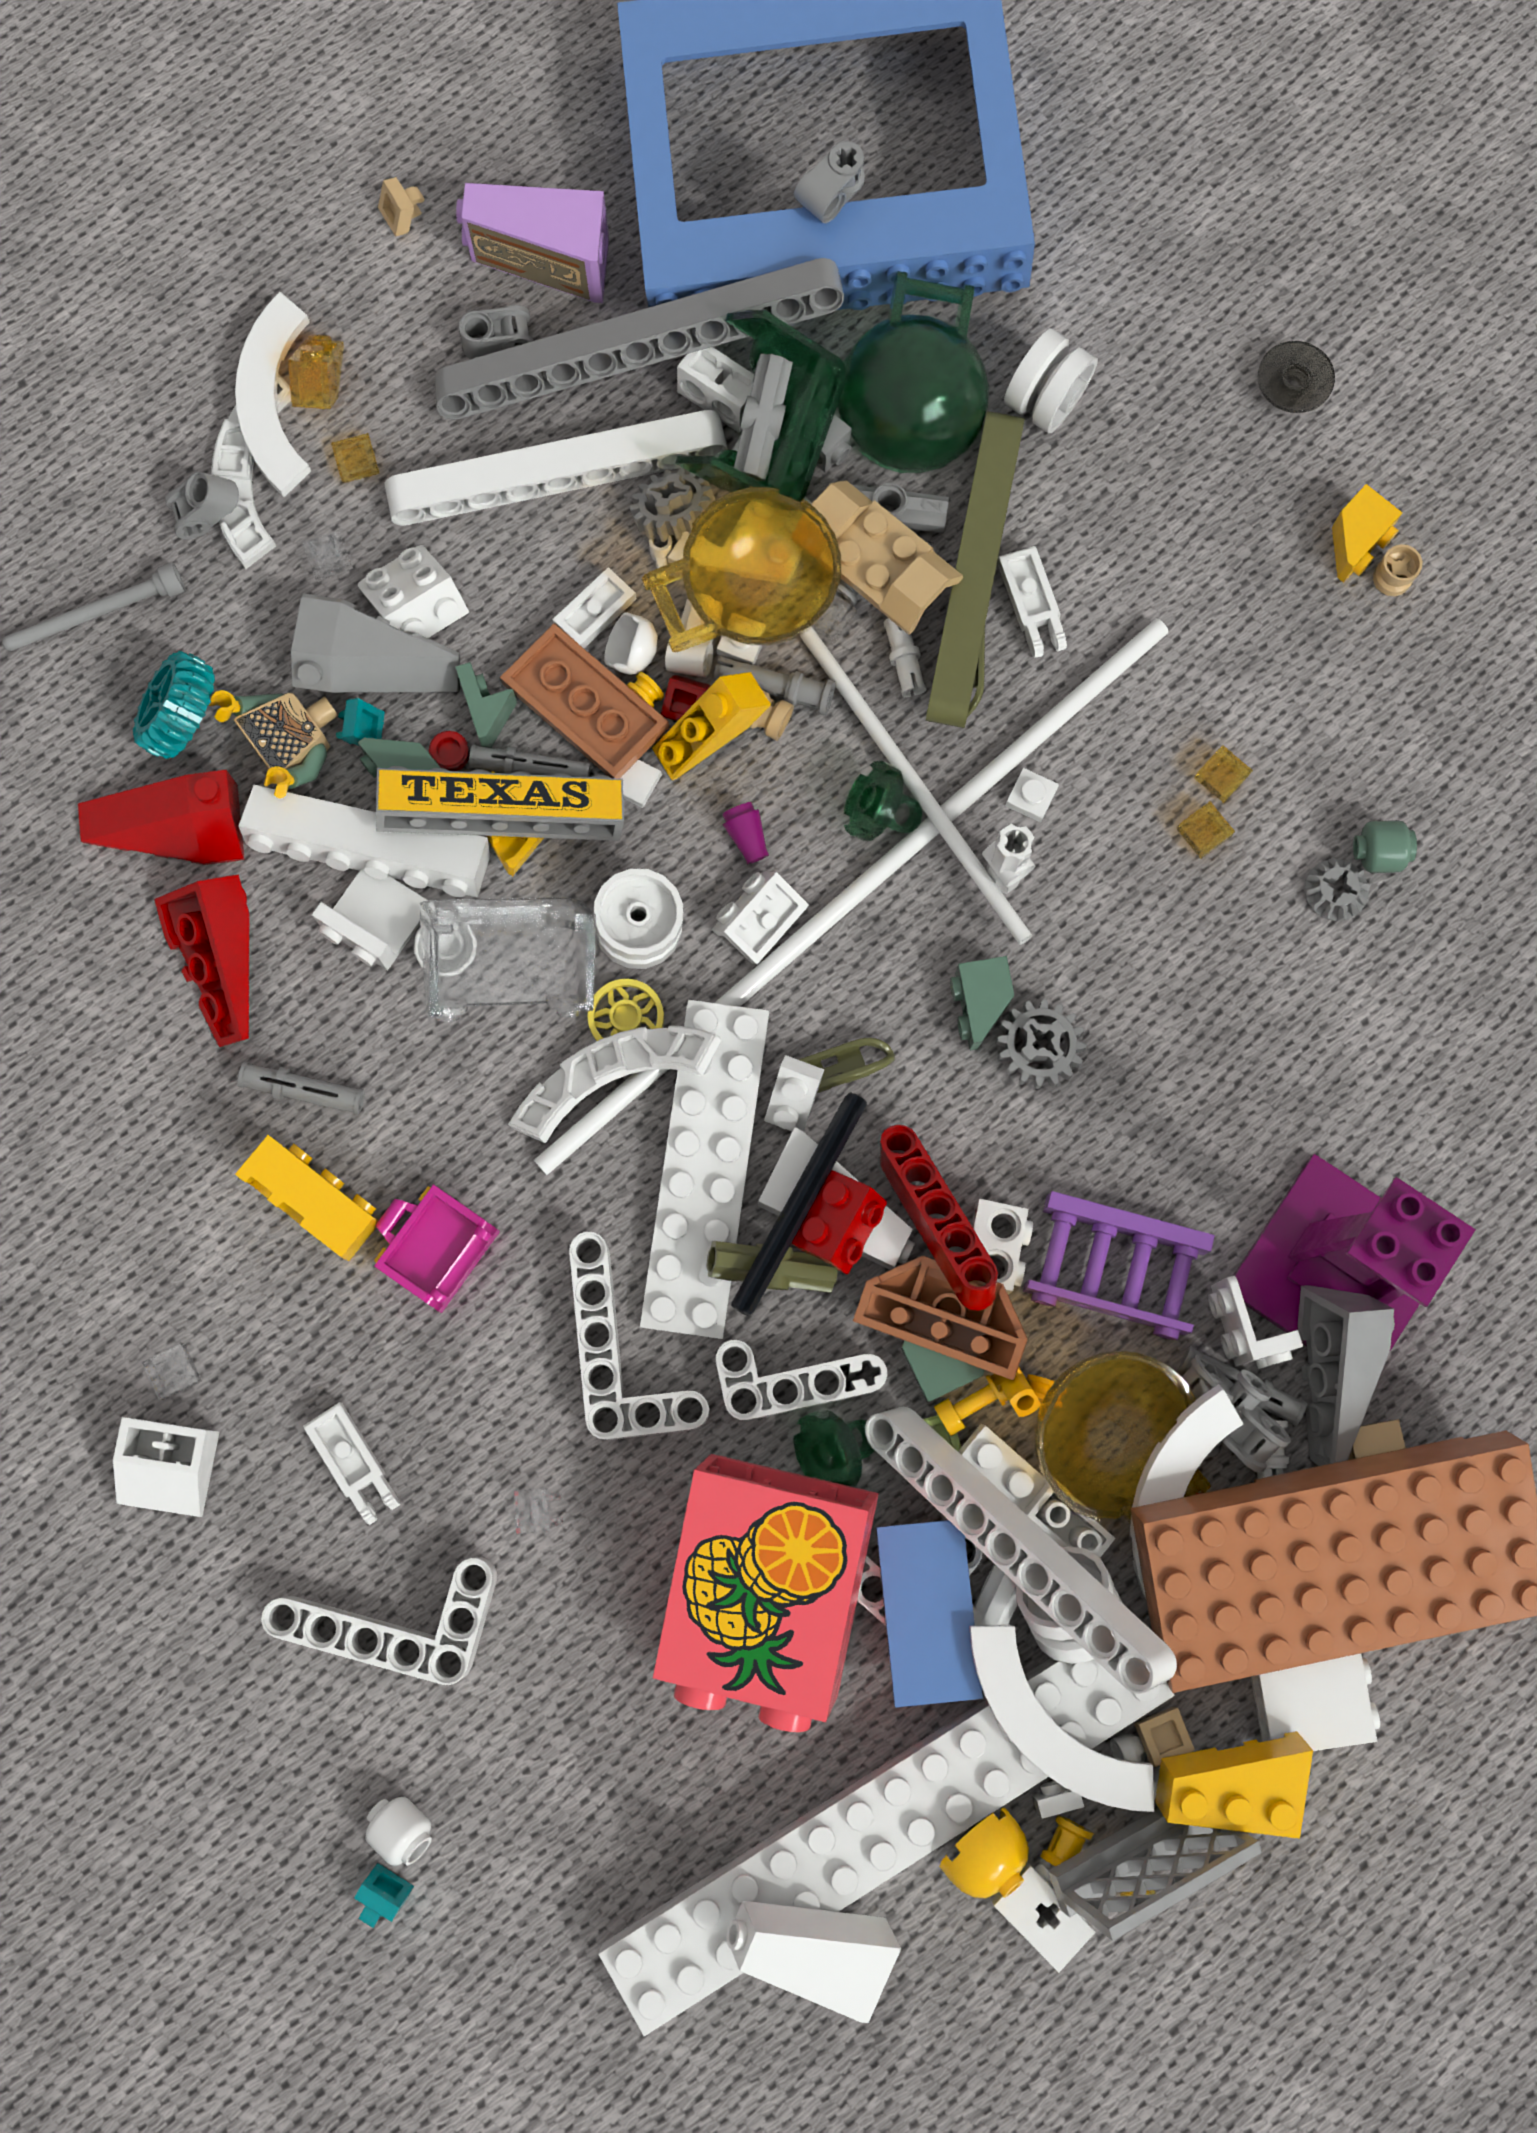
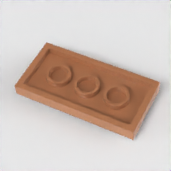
M555 623L500 676L501 683L507 689H513L515 696L611 778L620 779L670 728L668 720Z

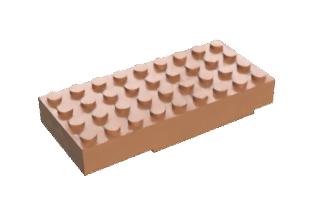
M1507 1430L1467 1439L1458 1437L1255 1479L1254 1483L1130 1508L1151 1629L1170 1647L1176 1658L1177 1669L1170 1680L1166 1681L1172 1693L1537 1616V1494L1529 1444Z

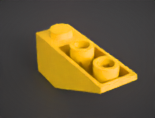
M751 672L720 676L652 749L671 780H675L748 729L771 706V703Z

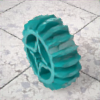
M178 651L169 655L162 662L159 670L155 671L151 682H148V687L142 695V701L137 707L138 713L134 718L135 725L132 729L134 743L138 744L146 752L165 759L174 758L179 752L184 750L187 742L193 739V734L200 727L202 718L206 716L207 706L211 703L210 696L214 691L213 683L215 682L213 667L191 653L187 654L183 651Z

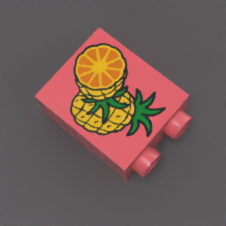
M710 1454L694 1469L653 1679L676 1684L674 1698L684 1705L697 1709H722L725 1707L727 1697L759 1705L758 1717L760 1721L782 1731H808L811 1727L812 1719L826 1723L839 1693L879 1493Z

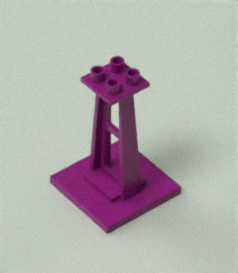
M1313 1154L1233 1276L1238 1281L1245 1305L1286 1333L1298 1330L1301 1286L1310 1285L1369 1295L1394 1308L1393 1317L1395 1325L1391 1337V1351L1420 1304L1424 1307L1429 1305L1476 1229L1397 1177L1393 1178L1383 1196L1379 1197L1316 1154ZM1301 1340L1302 1344L1307 1347L1306 1340Z

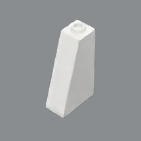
M794 1127L758 1201L759 1207L777 1216L782 1212L818 1146L804 1131ZM836 1161L832 1168L833 1171L858 1181ZM886 1206L880 1223L873 1228L864 1245L862 1257L889 1270L894 1269L897 1262L905 1264L915 1245V1242L908 1239L913 1229Z
M742 1901L735 1920L730 1922L727 1930V1945L733 1953L739 1971L862 2023H869L901 1950L890 1925L884 1917Z

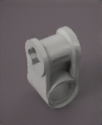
M850 141L836 144L813 169L804 174L795 188V200L822 223L826 224L833 220L842 207L864 185L865 174L862 168L864 154L860 146Z
M509 305L503 308L467 312L459 321V333L464 354L469 359L515 347L517 342H519V345L534 341L530 337L528 322L531 318L529 310L521 305ZM477 334L484 335L481 338H472V336Z
M196 471L192 473L185 482L165 496L166 505L173 511L176 521L174 526L176 536L189 540L207 534L211 527L226 515L232 513L236 508L239 491L236 483L230 479Z

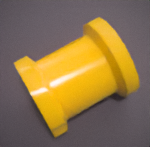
M1057 1815L1055 1819L1058 1826L1048 1849L1043 1850L1040 1855L1042 1859L1054 1866L1080 1853L1086 1840H1091L1094 1835L1092 1831L1061 1815Z

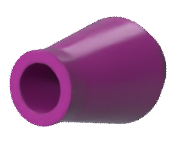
M752 802L740 804L722 814L725 820L722 826L744 856L747 865L769 856L765 844L759 809H754Z

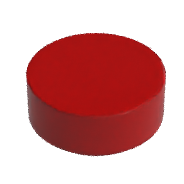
M444 731L437 734L430 742L429 754L440 768L458 771L467 764L470 749L466 739L461 734L455 731Z

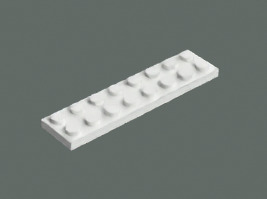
M688 1000L684 1027L697 1028L717 1034L721 1042L703 1076L687 1071H677L640 1322L641 1328L723 1339L731 1281L708 1277L706 1267L707 1255L712 1241L737 1244L769 1020L768 1010Z

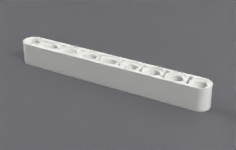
M703 410L401 473L388 478L384 482L391 521L396 525L406 526L663 472L666 469L672 470L715 461L723 458L728 453V447L719 413L714 410Z
M899 1407L870 1416L866 1422L865 1435L871 1447L1126 1689L1132 1693H1145L1174 1676L1177 1663L1174 1652L916 1412L908 1407Z

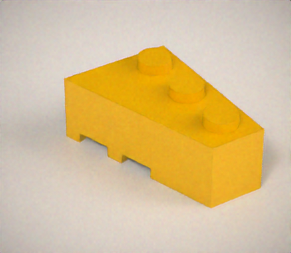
M267 1135L235 1175L245 1183L247 1182L253 1186L269 1202L283 1210L298 1222L301 1227L341 1258L350 1261L377 1228L375 1225L378 1220L372 1216L376 1208L358 1194L353 1199H350L340 1191L345 1183L326 1168L321 1174L316 1172L308 1165L313 1158L293 1143L287 1149L274 1138Z
M1295 1731L1285 1733L1283 1738L1258 1742L1257 1739L1245 1741L1243 1746L1218 1751L1215 1747L1161 1758L1155 1803L1167 1823L1300 1839L1313 1749Z

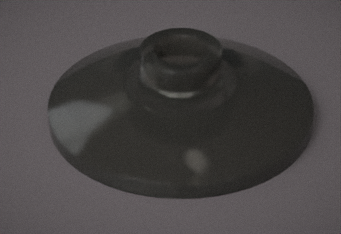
M1287 341L1271 348L1263 357L1257 376L1259 388L1264 397L1276 408L1290 413H1305L1320 407L1329 398L1335 383L1334 368L1328 356L1318 347L1302 341ZM1288 380L1297 381L1299 386L1291 385L1288 383Z

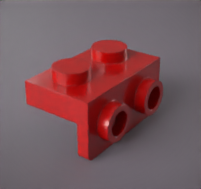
M831 1170L791 1244L831 1264L840 1272L848 1274L853 1265L861 1258L864 1245L873 1228L880 1223L887 1201L870 1186Z

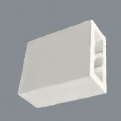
M1361 1653L1251 1676L1262 1742L1283 1738L1285 1733L1295 1731L1303 1737L1313 1751L1377 1742L1375 1729L1380 1728V1718L1375 1703L1370 1702L1367 1685L1372 1682L1371 1669L1365 1657L1362 1658Z

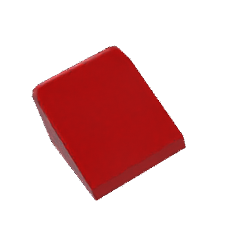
M673 675L669 678L661 715L678 721L711 685L679 675Z

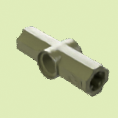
M712 1241L706 1263L708 1277L743 1282L763 1244L750 1246ZM789 1247L767 1289L788 1290L789 1288L832 1293L834 1284L837 1281L838 1270L808 1253L793 1252V1248Z

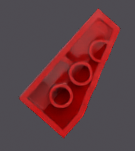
M227 770L187 774L78 803L80 839L82 843L124 851L132 850L149 853L163 858L171 857L188 860L191 863L202 865L245 860L243 837L239 829L241 815L238 784Z
M239 874L196 881L155 898L154 901L164 937L171 950L179 947L188 965L184 966L181 971L186 981L193 980L202 993L199 998V1008L218 1046L223 1047L249 1039V910L247 907V896L242 888Z

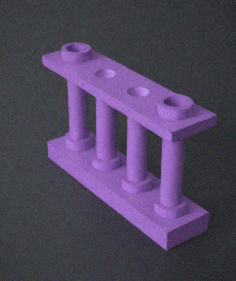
M1051 1191L1046 1196L1043 1212L1052 1214L1051 1221L1055 1223L1040 1282L1028 1280L1024 1284L1023 1292L1032 1294L1031 1301L1055 1307L1056 1302L1059 1301L1154 1327V1335L1170 1340H1178L1179 1334L1185 1336L1192 1333L1194 1325L1179 1321V1314L1192 1260H1197L1198 1254L1203 1256L1211 1252L1215 1235ZM1076 1222L1092 1225L1091 1231L1095 1233L1080 1293L1056 1287L1070 1228L1075 1227ZM1117 1232L1132 1236V1243L1135 1244L1121 1305L1097 1298L1111 1238L1116 1237ZM1157 1243L1173 1247L1172 1254L1176 1255L1162 1316L1137 1309L1151 1250L1156 1249Z

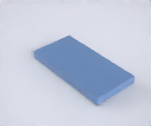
M949 1520L876 1527L894 1707L983 1699L982 1687L976 1674L971 1651L969 1626H975L965 1535Z

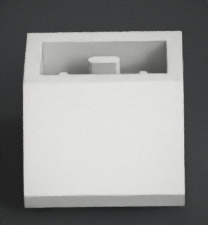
M122 1417L113 1457L116 1503L202 1517L219 1432Z

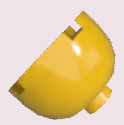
M1005 1807L1001 1808L999 1819L992 1813L954 1845L960 1854L953 1862L946 1855L939 1865L949 1880L967 1895L986 1899L1000 1892L1006 1898L1024 1882L1023 1877L1019 1873L1028 1861L1029 1847L1026 1835Z

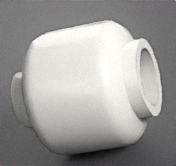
M397 1797L390 1802L387 1799H383L371 1809L367 1816V1820L370 1823L366 1830V1842L391 1866L403 1863L407 1866L413 1864L423 1855L432 1841V1838L429 1836L431 1821L406 1797Z

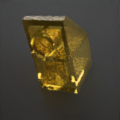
M312 335L288 359L292 407L331 409L338 399L344 349L343 341H332V337L328 335Z

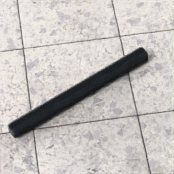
M850 1092L844 1097L731 1302V1306L741 1314L749 1316L754 1313L866 1108V1100L859 1095Z

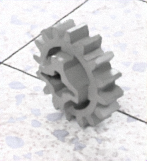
M682 467L677 473H671L669 469H666L664 476L661 478L654 474L651 475L652 483L649 485L641 483L638 486L641 494H633L631 497L633 505L630 506V510L638 531H645L649 539L659 534L661 542H665L669 535H674L676 540H681L682 532L685 531L692 535L695 534L694 526L697 524L706 525L708 522L705 515H712L715 512L713 504L716 503L708 478L706 476L700 478L697 470L687 475L685 468Z
M1042 999L1039 1007L1035 1009L1029 1000L1023 1006V1014L1015 1008L1011 1010L1009 1016L1013 1023L1009 1021L1002 1022L999 1029L1007 1035L998 1036L996 1045L1005 1047V1050L997 1058L998 1061L1009 1060L1010 1065L1005 1072L1007 1075H1011L1016 1071L1021 1074L1019 1078L1020 1085H1023L1030 1078L1034 1080L1035 1089H1040L1044 1080H1047L1049 1085L1054 1088L1059 1083L1058 1075L1069 1080L1073 1075L1069 1066L1079 1068L1083 1060L1075 1053L1084 1052L1086 1049V1043L1077 1041V1038L1085 1030L1083 1027L1073 1028L1071 1025L1076 1018L1075 1013L1069 1014L1066 1017L1061 1014L1063 1004L1059 1003L1054 1010L1048 1009L1047 999ZM1035 1019L1047 1020L1052 1022V1024H1040ZM1016 1031L1023 1040L1022 1049L1018 1054L1014 1045ZM1063 1035H1065L1067 1040L1066 1057L1063 1056L1064 1052L1060 1048V1039ZM1044 1038L1048 1040L1049 1044L1046 1048L1042 1047L1037 1050L1033 1046L1036 1040L1040 1041ZM1031 1063L1044 1064L1047 1069H1035L1029 1065Z

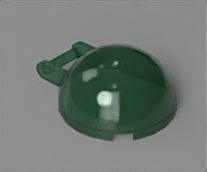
M897 271L888 319L878 323L863 334L843 361L837 381V405L840 419L852 428L851 436L860 448L858 450L865 457L879 466L895 472L923 473L945 467L971 447L982 428L988 408L989 382L985 365L976 347L967 338L974 286L964 284L962 288L908 278L907 272ZM905 294L958 304L955 326L927 315H901Z

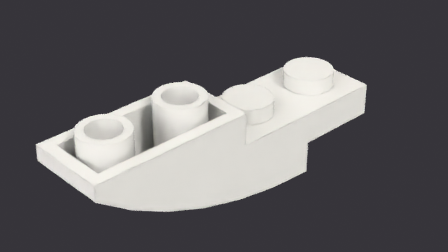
M980 1424L959 1449L958 1452L1061 1547L1084 1548L1101 1557L1116 1539L1054 1483L1044 1478L986 1425Z

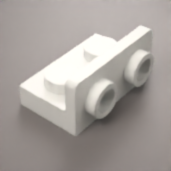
M763 871L762 873L757 872L752 875L742 887L745 892L735 903L730 902L720 910L716 916L718 922L712 928L715 934L724 936L750 963L756 965L809 906L777 872Z

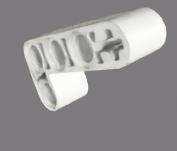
M729 1340L719 1347L716 1354V1365L726 1409L734 1419L739 1421H751L871 1394L878 1391L887 1379V1367L884 1361L873 1354L858 1355L759 1378L754 1355L751 1348L745 1342ZM731 1349H740L747 1356L746 1366L738 1372L727 1370L723 1365V1357ZM862 1363H868L870 1369L878 1370L879 1375L873 1378L872 1386H867L865 1379H859L850 1382L854 1389L853 1391H845L846 1378L840 1367L848 1366V1375L860 1372L862 1370ZM821 1372L833 1373L838 1380L837 1391L831 1395L819 1393L814 1385L815 1377ZM789 1381L796 1386L797 1398L792 1403L781 1404L775 1400L773 1389L778 1382ZM740 1390L751 1391L756 1398L755 1408L747 1414L736 1412L732 1407L733 1395Z

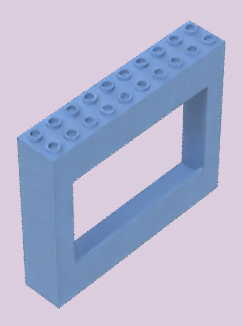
M635 0L617 3L644 284L648 307L820 258L831 259L836 263L839 270L844 301L837 310H864L870 306L885 304L900 306L910 301H940L945 297L960 295L975 297L986 292L1002 290L1005 292H1015L1021 288L1030 287L1035 240L1001 0ZM952 27L965 28L986 179L985 185L847 202L837 216L826 224L822 223L805 207L681 222L677 219L662 66L665 63Z

